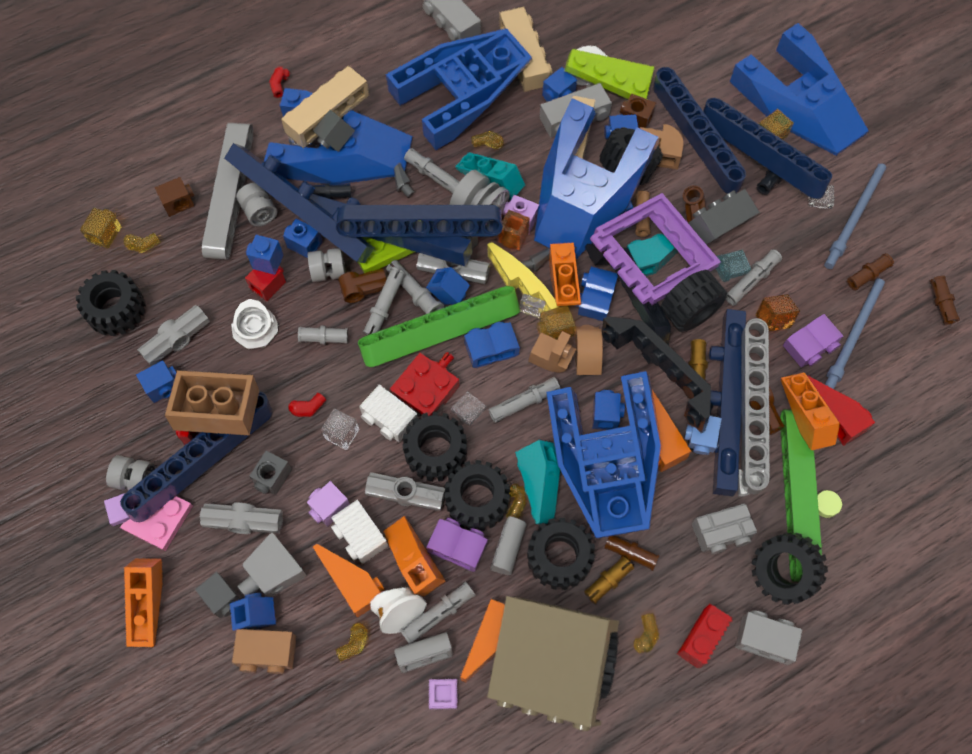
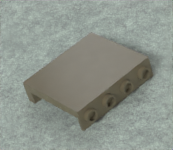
M506 596L487 698L497 700V705L501 707L513 708V705L521 707V712L528 715L537 716L538 713L547 715V720L552 722L564 723V720L572 722L573 728L583 731H590L591 727L601 726L602 721L596 719L610 634L611 632L618 631L619 621L521 597Z

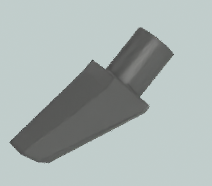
M398 163L394 167L397 192L402 191L410 198L415 192L409 186L410 180L401 164Z
M547 248L529 256L530 260L521 263L528 269L533 268L534 271H537L549 259L550 249Z

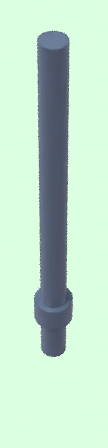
M880 163L876 167L838 240L834 241L829 249L830 254L824 264L826 268L833 269L838 258L844 254L847 248L846 243L887 168L885 164Z
M878 278L875 280L835 365L831 366L827 373L828 379L825 385L834 389L837 382L841 381L845 373L843 369L885 284L883 279Z

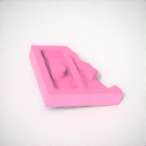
M175 496L147 520L138 523L129 519L120 528L166 551L193 505Z

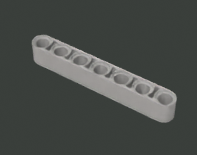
M227 124L202 242V255L204 258L226 260L230 258L240 208L236 195L244 186L246 175L226 161L224 157L233 143L251 151L253 141L252 124Z
M758 318L751 319L746 324L742 332L741 483L743 489L753 495L762 492L769 484L770 479L769 329L766 322ZM755 329L759 331L761 336L754 337L750 334L749 330ZM756 353L760 356L761 360L754 361L750 358L749 354ZM749 377H757L761 385H753L749 381ZM757 401L761 405V409H752L749 402ZM755 425L759 427L761 435H753L749 430V426ZM749 451H758L761 455V460L755 461L751 459ZM749 476H758L761 480V486H753L749 481Z

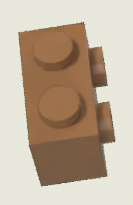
M237 629L232 664L240 667L241 672L256 673L257 668H268L267 673L284 674V669L293 670L296 635L292 632Z

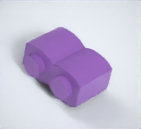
M823 314L806 327L791 335L785 341L783 347L801 368L807 364L811 367L822 359L821 354L826 351L831 354L841 346L839 341L843 338V335L827 316Z
M446 518V521L439 519L426 547L427 552L475 572L488 542V539L484 538L485 534L474 528H470L469 531L460 527L461 524L451 518Z

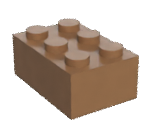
M177 370L165 417L172 429L176 431L250 435L259 389L253 375Z

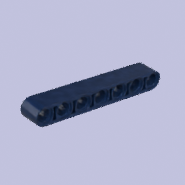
M669 67L658 69L653 86L654 93L721 189L727 194L735 191L737 194L746 177L745 169L675 71Z
M718 98L706 100L703 112L723 139L807 196L815 199L823 198L832 179V173L828 169Z
M344 205L339 208L336 220V231L344 237L496 236L503 229L502 213L496 205Z
M260 391L256 407H262L255 409L250 435L272 416L269 400L266 394ZM201 432L126 492L120 501L122 509L134 522L139 523L147 520L249 435ZM140 504L137 508L133 509L135 505Z

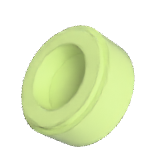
M827 490L817 495L820 516L831 518L839 513L842 508V501L835 492Z

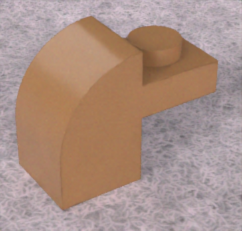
M664 124L662 131L640 127V129L659 137L658 146L661 148L663 156L658 167L678 170L683 150V138L679 131L667 124Z
M592 325L574 327L577 375H601L603 353L601 329Z
M562 331L558 340L540 333L530 353L528 362L552 372L561 373L566 371L576 351L572 345L568 344L571 335Z

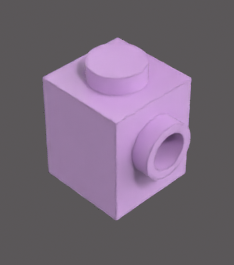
M514 195L510 203L506 202L502 215H504V225L530 234L537 220L539 204Z
M331 481L322 489L318 488L313 491L307 501L311 509L308 512L309 515L318 524L322 521L327 527L333 523L332 516L350 505L348 499Z

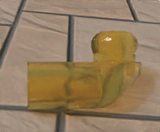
M153 232L145 238L128 234L124 237L123 242L124 246L129 250L143 253L160 243V240Z
M514 483L510 487V496L514 497V500L506 517L512 516L519 519L526 505V492L523 485L519 486Z
M654 614L641 616L644 633L640 638H636L633 643L638 653L652 651L659 639Z
M362 623L352 625L349 643L335 649L340 662L364 650L368 638V630Z

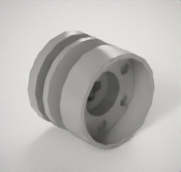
M472 170L463 177L455 188L449 205H496L502 213L506 202L509 200V191L504 187H500L496 182L490 183V179L477 170Z

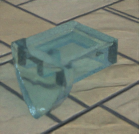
M743 249L716 256L721 261L716 270L723 282L746 275L751 270Z

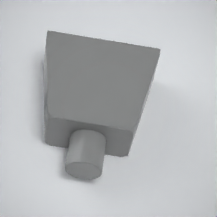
M272 532L243 563L242 566L250 576L240 583L238 588L244 595L253 594L258 589H261L267 597H272L304 579L307 575Z

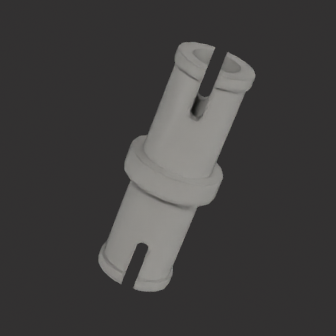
M322 325L320 328L299 327L298 342H320V345H325L326 342L347 344L348 328H326V326Z

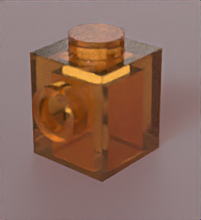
M508 209L502 221L503 229L499 234V243H502L507 248H514L520 251L529 233L530 218Z
M786 294L763 298L755 315L758 319L766 322L769 331L791 328L800 310L790 296Z

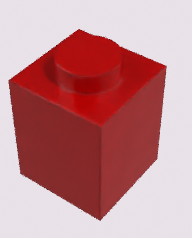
M280 265L275 275L253 269L245 277L250 290L267 302L286 283L283 275L284 270Z

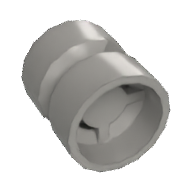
M255 182L243 186L238 191L236 199L251 225L263 226L270 223L276 217L277 209L272 200L269 199L268 193Z
M328 249L326 253H323L321 250L308 252V264L312 282L326 281L329 276L332 279H339L345 273L341 249ZM326 263H332V266L327 267Z
M116 455L110 462L107 470V486L119 490H126L128 488L129 491L156 469L155 464L144 460L135 461L131 457Z

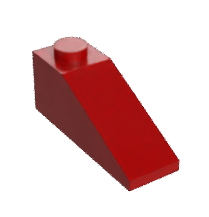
M808 376L840 423L837 438L843 446L873 426L875 421L872 419L871 413L863 408L859 402Z

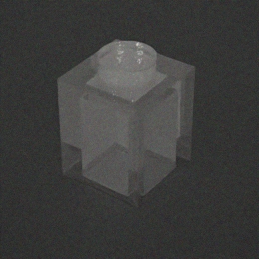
M334 408L321 431L325 440L347 450L358 433L359 427L355 418Z

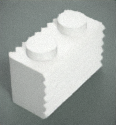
M378 385L359 406L362 413L361 418L370 426L376 424L380 427V433L390 441L394 438L396 441L401 442L403 435L407 434V426H413L412 420L416 417L418 418L415 411L381 385Z
M358 500L331 517L334 522L331 528L339 540L343 537L349 544L345 549L353 561L358 558L364 564L388 547L387 541Z

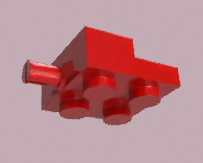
M446 352L440 361L436 362L419 353L390 388V393L420 414L427 413L428 416H432V412H437L442 404L445 405L460 387L459 379L446 369L454 357Z

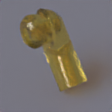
M492 131L471 137L474 148L485 144L491 148L499 149L504 143L503 138Z

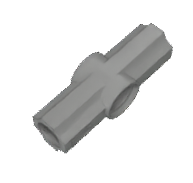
M422 253L418 255L417 270L435 273L437 269L457 265L453 269L464 280L485 284L488 280L490 263L469 259L467 264L462 266Z
M195 305L178 319H170L164 322L159 327L158 334L137 350L153 366L171 351H179L185 348L190 342V337L210 321L204 312Z
M370 472L366 482V496L395 501L402 506L413 505L441 511L445 499V488L414 482L409 477L395 478ZM408 487L412 489L411 494L408 496H401L399 494L402 488Z
M204 503L200 512V525L202 527L228 529V531L237 534H250L251 531L279 534L283 524L282 510L256 508L247 503H233L232 506Z

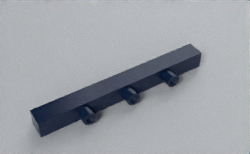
M235 143L232 144L224 157L226 161L356 262H366L375 247L362 237H344L336 231L339 207L333 215L310 198L315 187L303 181L298 189L276 171L282 162L277 158L269 155L264 163L245 147Z
M314 194L310 197L332 215L338 207L361 205L355 198H349L345 204ZM368 237L462 266L467 264L473 253L471 240L462 237Z
M727 309L723 316L721 347L711 345L709 351V360L720 361L719 391L711 390L710 403L713 406H718L717 417L722 418L717 448L714 451L712 494L733 497L738 489L741 428L742 332L746 326V311Z

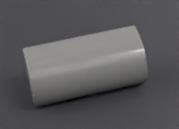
M512 516L506 519L490 567L491 571L504 575L512 574L527 525L524 521Z
M447 632L394 649L401 673L453 656Z

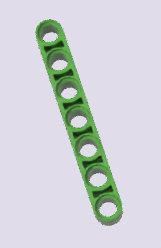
M513 286L501 287L367 335L358 341L363 361L368 367L378 366L466 334L474 328H482L515 316L520 312L515 288Z
M783 409L780 419L784 428L780 430L787 533L802 534L803 538H811L813 545L818 544L821 547L819 553L822 555L814 450H810L800 434L792 410ZM789 554L791 580L800 582L803 574L801 563L795 556Z

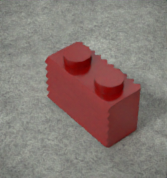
M709 604L702 611L677 654L696 668H702L708 663L707 661L710 659L713 651L716 650V646L719 645L718 642L721 641V637L724 636V632L730 626L732 618Z

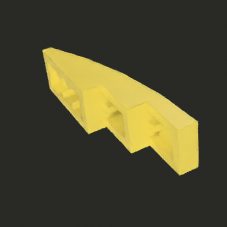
M489 243L488 257L506 286H513L515 289L519 288L530 306L538 302L549 320L558 317L559 306H556L554 297L545 285L514 256L494 243Z

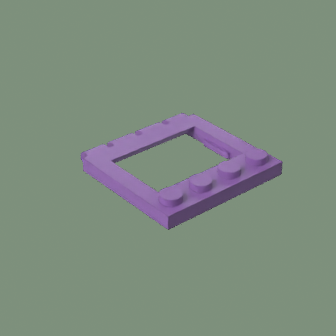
M663 193L597 227L594 235L590 238L600 252L605 251L603 256L614 270L621 267L617 273L627 286L631 288L636 285L632 292L642 304L650 302L651 305L665 298L679 282L689 275L701 270L712 271L721 263ZM647 217L651 218L690 265V267L683 268L667 277L664 282L655 287L613 237L615 234Z

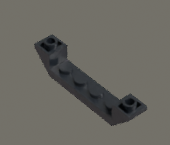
M586 244L585 248L594 265H610L603 256L605 251L600 252L594 244ZM622 247L624 251L628 254V256L636 264L629 249L626 247ZM621 267L618 268L617 270H615V272H616L617 275H618L617 272L621 269ZM618 275L623 288L629 295L632 305L636 308L642 321L669 345L671 325L659 303L656 302L651 305L650 302L642 304L632 292L636 285L629 288ZM641 350L647 363L653 364L650 358Z
M605 317L602 326L604 340L611 343L616 349L633 341L635 346L642 350L654 365L659 366L667 374V377L684 391L685 395L690 399L687 402L684 417L701 434L705 432L710 417L711 386L642 320Z

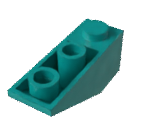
M468 152L455 166L464 175L472 170H477L488 177L490 183L496 182L500 187L506 188L509 191V200L514 195H517L525 186L516 164Z
M661 233L646 240H635L627 245L637 266L645 276L656 274L678 253L667 237Z
M538 440L515 453L518 460L517 466L525 484L524 490L528 495L532 508V517L537 525L542 523L546 525L549 519H555L560 468L557 462L554 443Z

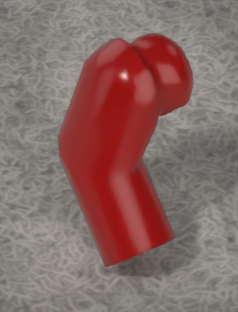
M282 66L274 70L269 80L275 98L283 96L284 92L281 81L287 80L290 75L289 70Z
M317 392L310 401H291L288 409L296 417H311L327 400Z

